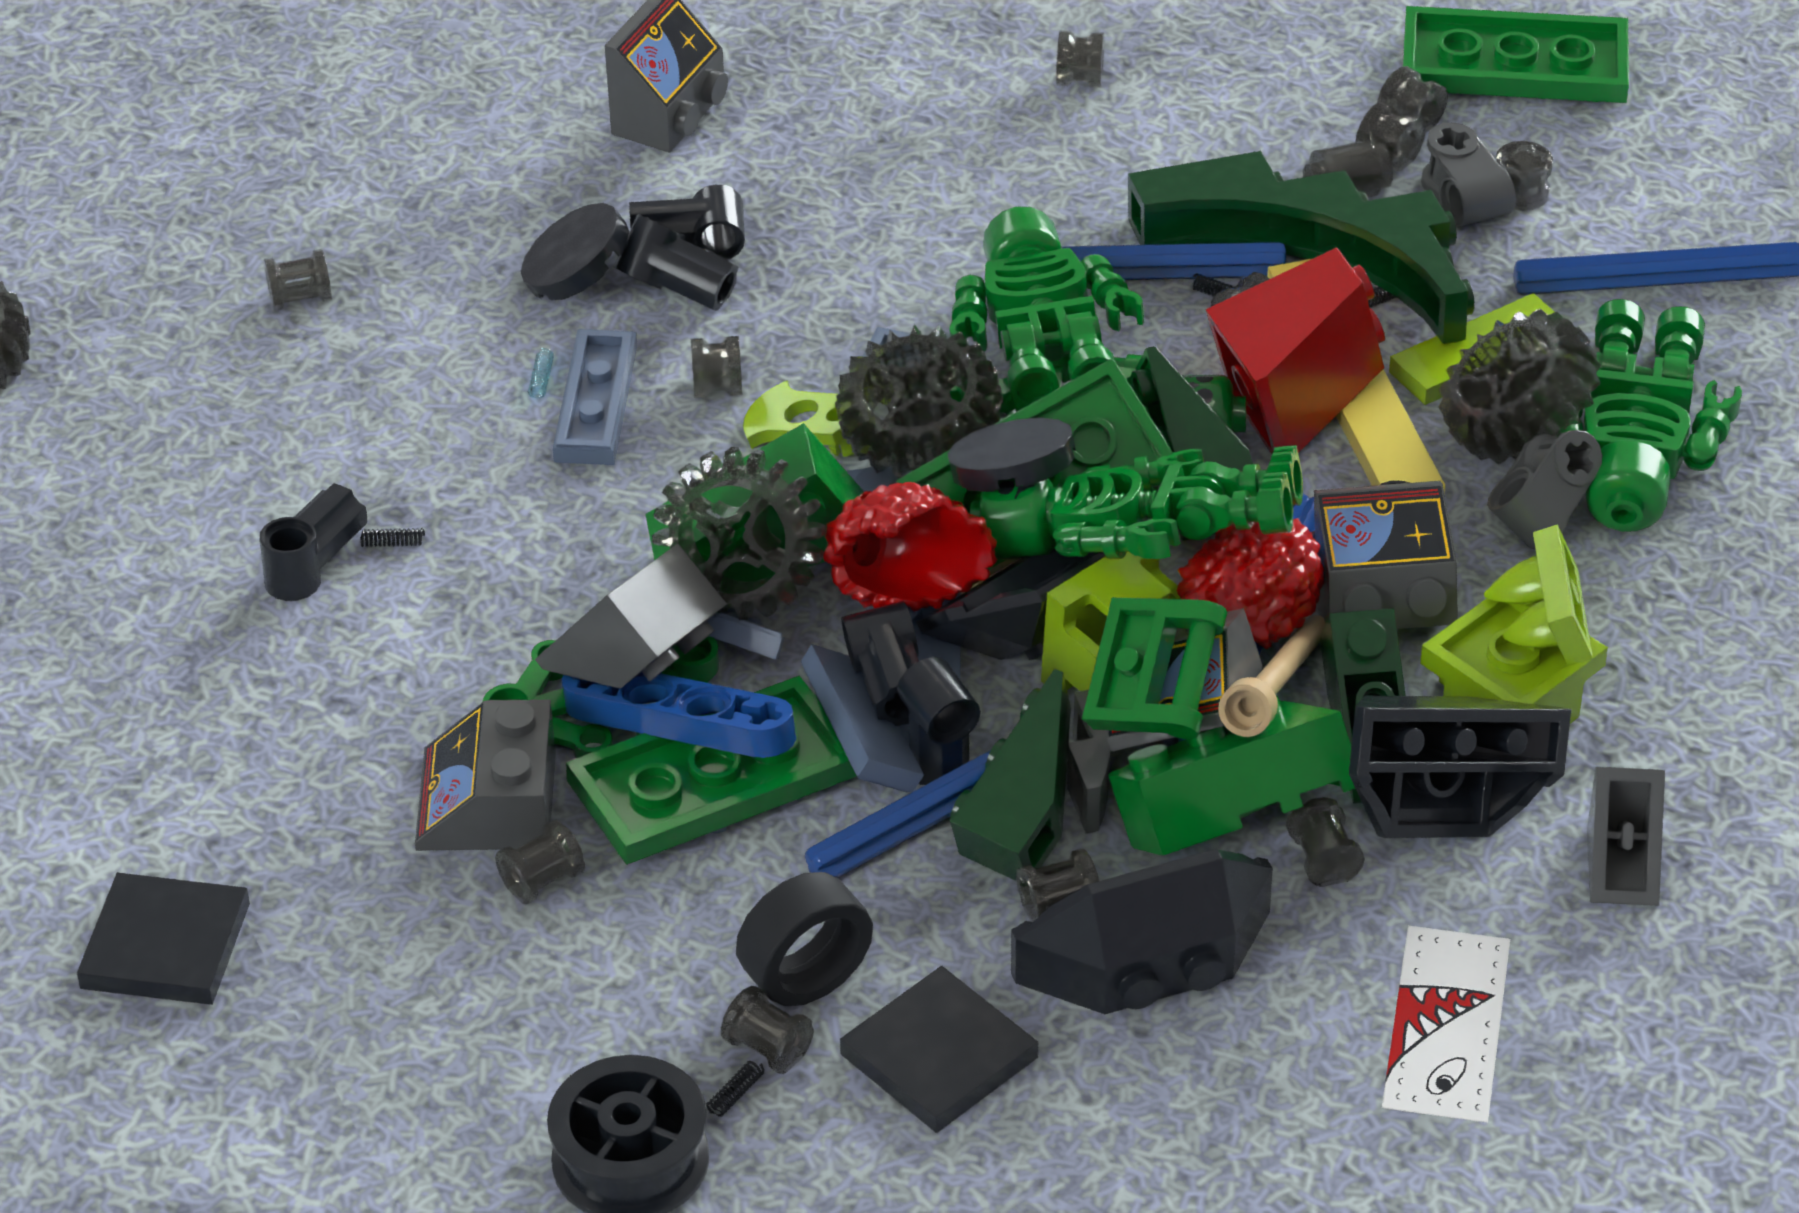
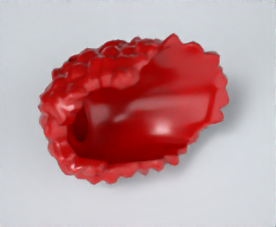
M915 482L894 483L887 487L880 485L873 491H865L855 499L846 501L843 505L842 513L835 520L826 524L827 531L824 536L828 544L823 552V559L832 565V580L843 595L851 596L853 600L859 601L863 608L869 606L877 608L905 601L907 607L914 612L921 608L927 609L929 606L939 609L944 600H953L959 592H968L972 588L973 583L988 579L991 575L988 568L997 561L994 550L997 540L992 536L991 529L987 527L986 519L968 513L966 507L961 502L951 500L940 489L931 488L929 485L920 486Z
M1298 518L1293 519V528L1290 533L1264 535L1260 530L1259 522H1253L1252 528L1248 530H1237L1235 525L1232 524L1228 528L1216 531L1215 539H1210L1207 543H1204L1202 549L1192 559L1188 560V564L1177 570L1183 580L1177 585L1176 591L1181 599L1211 601L1222 605L1228 612L1244 608L1254 641L1267 650L1272 647V643L1278 642L1280 638L1288 637L1295 628L1302 627L1306 617L1315 613L1316 604L1319 602L1320 589L1324 584V567L1321 558L1318 556L1321 545L1312 537V532L1305 525L1301 524Z

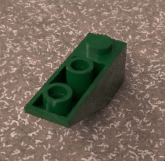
M1155 346L1146 348L1135 368L1136 371L1131 373V387L1142 405L1146 407V411L1172 452L1202 449L1204 462H1216L1225 467L1236 468L1240 471H1243L1244 465L1253 464L1249 449ZM1180 533L1182 541L1190 540Z
M1394 608L1329 613L1320 635L1330 709L1341 711L1351 746L1355 707L1364 696H1406ZM1356 789L1350 790L1353 804L1362 803Z
M1054 669L1041 689L1035 688L1029 693L1022 706L1020 720L1007 739L1001 738L994 744L988 755L984 773L972 790L966 789L960 794L950 816L952 831L960 855L1025 886H1028L1062 837L1071 705L1062 671Z

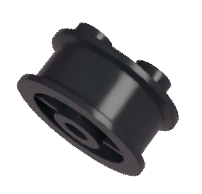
M620 1055L592 1062L570 1075L555 1092L547 1115L548 1134L553 1146L551 1157L552 1172L555 1182L565 1198L585 1213H669L685 1203L702 1184L709 1165V1146L705 1134L706 1105L704 1097L695 1081L682 1069L667 1061L642 1055Z

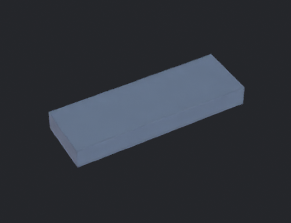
M577 329L553 444L554 462L615 464L637 351L636 332Z
M811 644L801 660L803 669L857 778L903 792H914L924 774L900 727L895 726L888 720L877 718L862 672H854L849 655Z

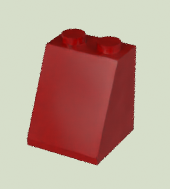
M1334 248L1205 309L1224 375L1233 384L1234 396H1246V418L1271 454H1273L1275 447L1297 445L1299 453L1384 369L1379 343L1385 341V333L1377 315L1369 308L1368 304L1369 300L1375 298L1373 286L1362 266L1357 265L1352 268L1338 248Z

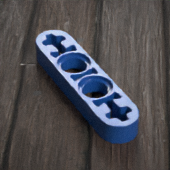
M640 673L621 689L567 675L562 677L566 712L572 718L580 721L761 758L782 754L793 747L796 741L792 706L786 700L778 697L666 674H660L649 682L644 674ZM711 713L713 714V715H708V716H700V715H704V714H711Z

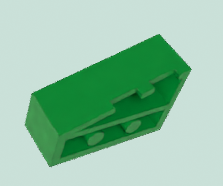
M803 423L646 513L654 560L676 544H679L717 592L824 563L823 552L828 544L824 536L827 531L826 524L835 520L842 513L843 505L846 501L855 499L864 491Z
M1276 695L1278 702L1277 713L1266 729L1258 735L1251 737L1238 736L1223 726L1201 731L1197 738L1184 739L1169 747L1166 745H1153L1132 753L1128 757L1129 765L1108 774L1131 846L1134 849L1164 856L1243 828L1241 818L1276 802H1279L1283 814L1304 807L1300 794L1328 784L1340 786L1343 792L1355 789L1349 776L1351 743L1341 711L1279 700L1278 695Z

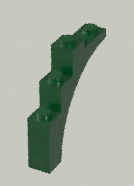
M1261 151L1128 173V221L1140 245L1281 242L1285 246L1287 255L1304 259H1313L1334 248H1338L1352 268L1361 265L1371 283L1396 296L1422 317L1443 344L1466 340L1467 315L1473 314L1475 306L1473 290L1467 279L1462 280L1455 270L1453 258L1449 250V246L1455 245L1457 239L1453 215L1450 211L1443 210L1431 190L1368 201L1365 192L1356 189L1346 170L1283 181L1279 171H1272Z

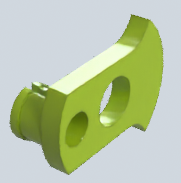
M788 380L772 387L756 399L748 409L743 421V430L751 449L763 443L771 442L803 423L823 445H829L830 451L835 456H839L841 450L843 457L854 455L861 451L868 441L867 435L860 424L863 406L859 395L798 391L790 388ZM816 412L808 420L798 423L790 422L801 413Z

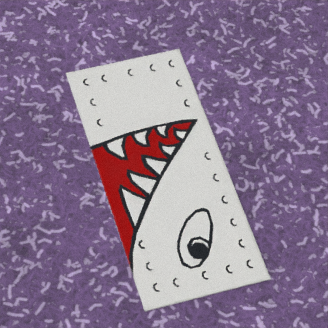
M1408 925L1382 1108L1488 1123L1510 939Z

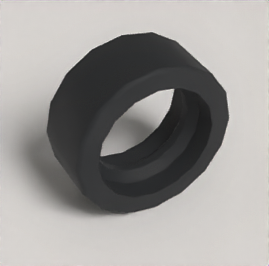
M826 872L803 873L783 881L769 891L747 914L737 935L736 956L745 972L769 1000L782 1006L806 1005L831 993L846 982L859 967L872 943L873 922L866 908L840 879ZM824 922L822 928L809 943L795 953L785 956L787 950L802 934L813 926Z

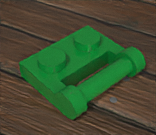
M1112 597L1082 720L1093 730L1166 733L1182 739L1197 738L1203 715L1198 711L1215 635L1223 633L1228 614L1226 608L1206 600ZM1177 628L1189 629L1172 704H1159Z

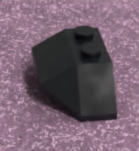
M1054 548L1049 555H1034L1029 558H1021L971 588L968 592L961 594L939 609L916 621V624L922 634L999 660L1023 651L1028 659L1032 660L1043 654L1047 592L1105 557L1104 552H1089L1083 557H1067L1057 553Z
M1364 696L1355 707L1349 776L1379 837H1490L1523 810L1544 786L1551 787L1564 776L1571 709L1465 696Z
M1214 849L1087 884L1048 907L1034 922L1025 921L1011 929V975L1016 984L1104 1015L1127 1008H1145L1156 1000L1190 990H1209L1222 981L1234 978L1270 913L1273 868L1268 859L1257 857L1252 859L1244 854Z

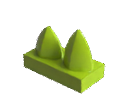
M1558 524L1533 532L1536 555L1508 569L1484 592L1485 598L1503 603H1536L1522 612L1503 634L1505 640L1516 645L1534 648H1547L1558 645L1568 666L1593 659L1578 567Z

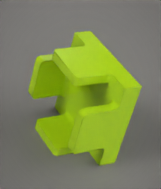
M1127 552L1122 559H1109L1105 556L1047 592L1041 682L1043 684L1053 670L1057 669L1064 674L1067 690L1073 686L1079 691L1089 690L1112 597L1181 599L1176 591L1177 584L1160 570V559H1145L1140 556H1134L1130 552Z
M1486 598L1424 643L1421 648L1420 664L1439 676V682L1444 685L1443 696L1477 697L1564 707L1571 709V724L1580 716L1585 682L1606 665L1608 647L1589 635L1593 659L1568 666L1558 645L1547 648L1524 647L1504 639L1503 634L1522 612L1536 603L1511 604Z

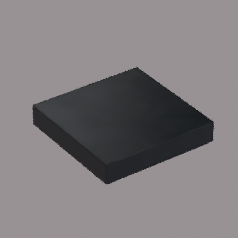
M117 872L77 971L80 989L213 1005L250 905L247 888Z
M941 965L841 1037L840 1054L934 1132L938 1133L1038 1058V1041Z

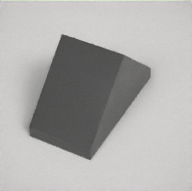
M1595 767L1587 825L1591 903L1659 906L1665 770Z

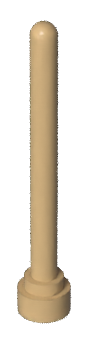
M1313 615L1308 617L1304 625L1297 629L1256 678H1241L1226 690L1220 699L1218 711L1222 723L1229 731L1238 736L1251 737L1264 731L1271 723L1278 708L1276 694L1320 643V635L1325 625L1322 616Z

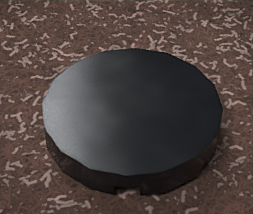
M606 203L588 204L569 212L550 225L535 240L525 255L520 271L523 282L536 297L542 299L546 294L551 301L564 300L583 292L605 275V272L609 269L605 261L611 256L613 251L619 257L625 250L629 235L625 220L613 206Z
M1028 418L991 425L970 433L956 442L947 454L954 483L967 490L995 492V490L1000 489L998 480L1014 478L1016 487L1022 485L1026 487L1054 477L1071 464L1075 458L1073 450L1076 451L1069 424L1058 419Z

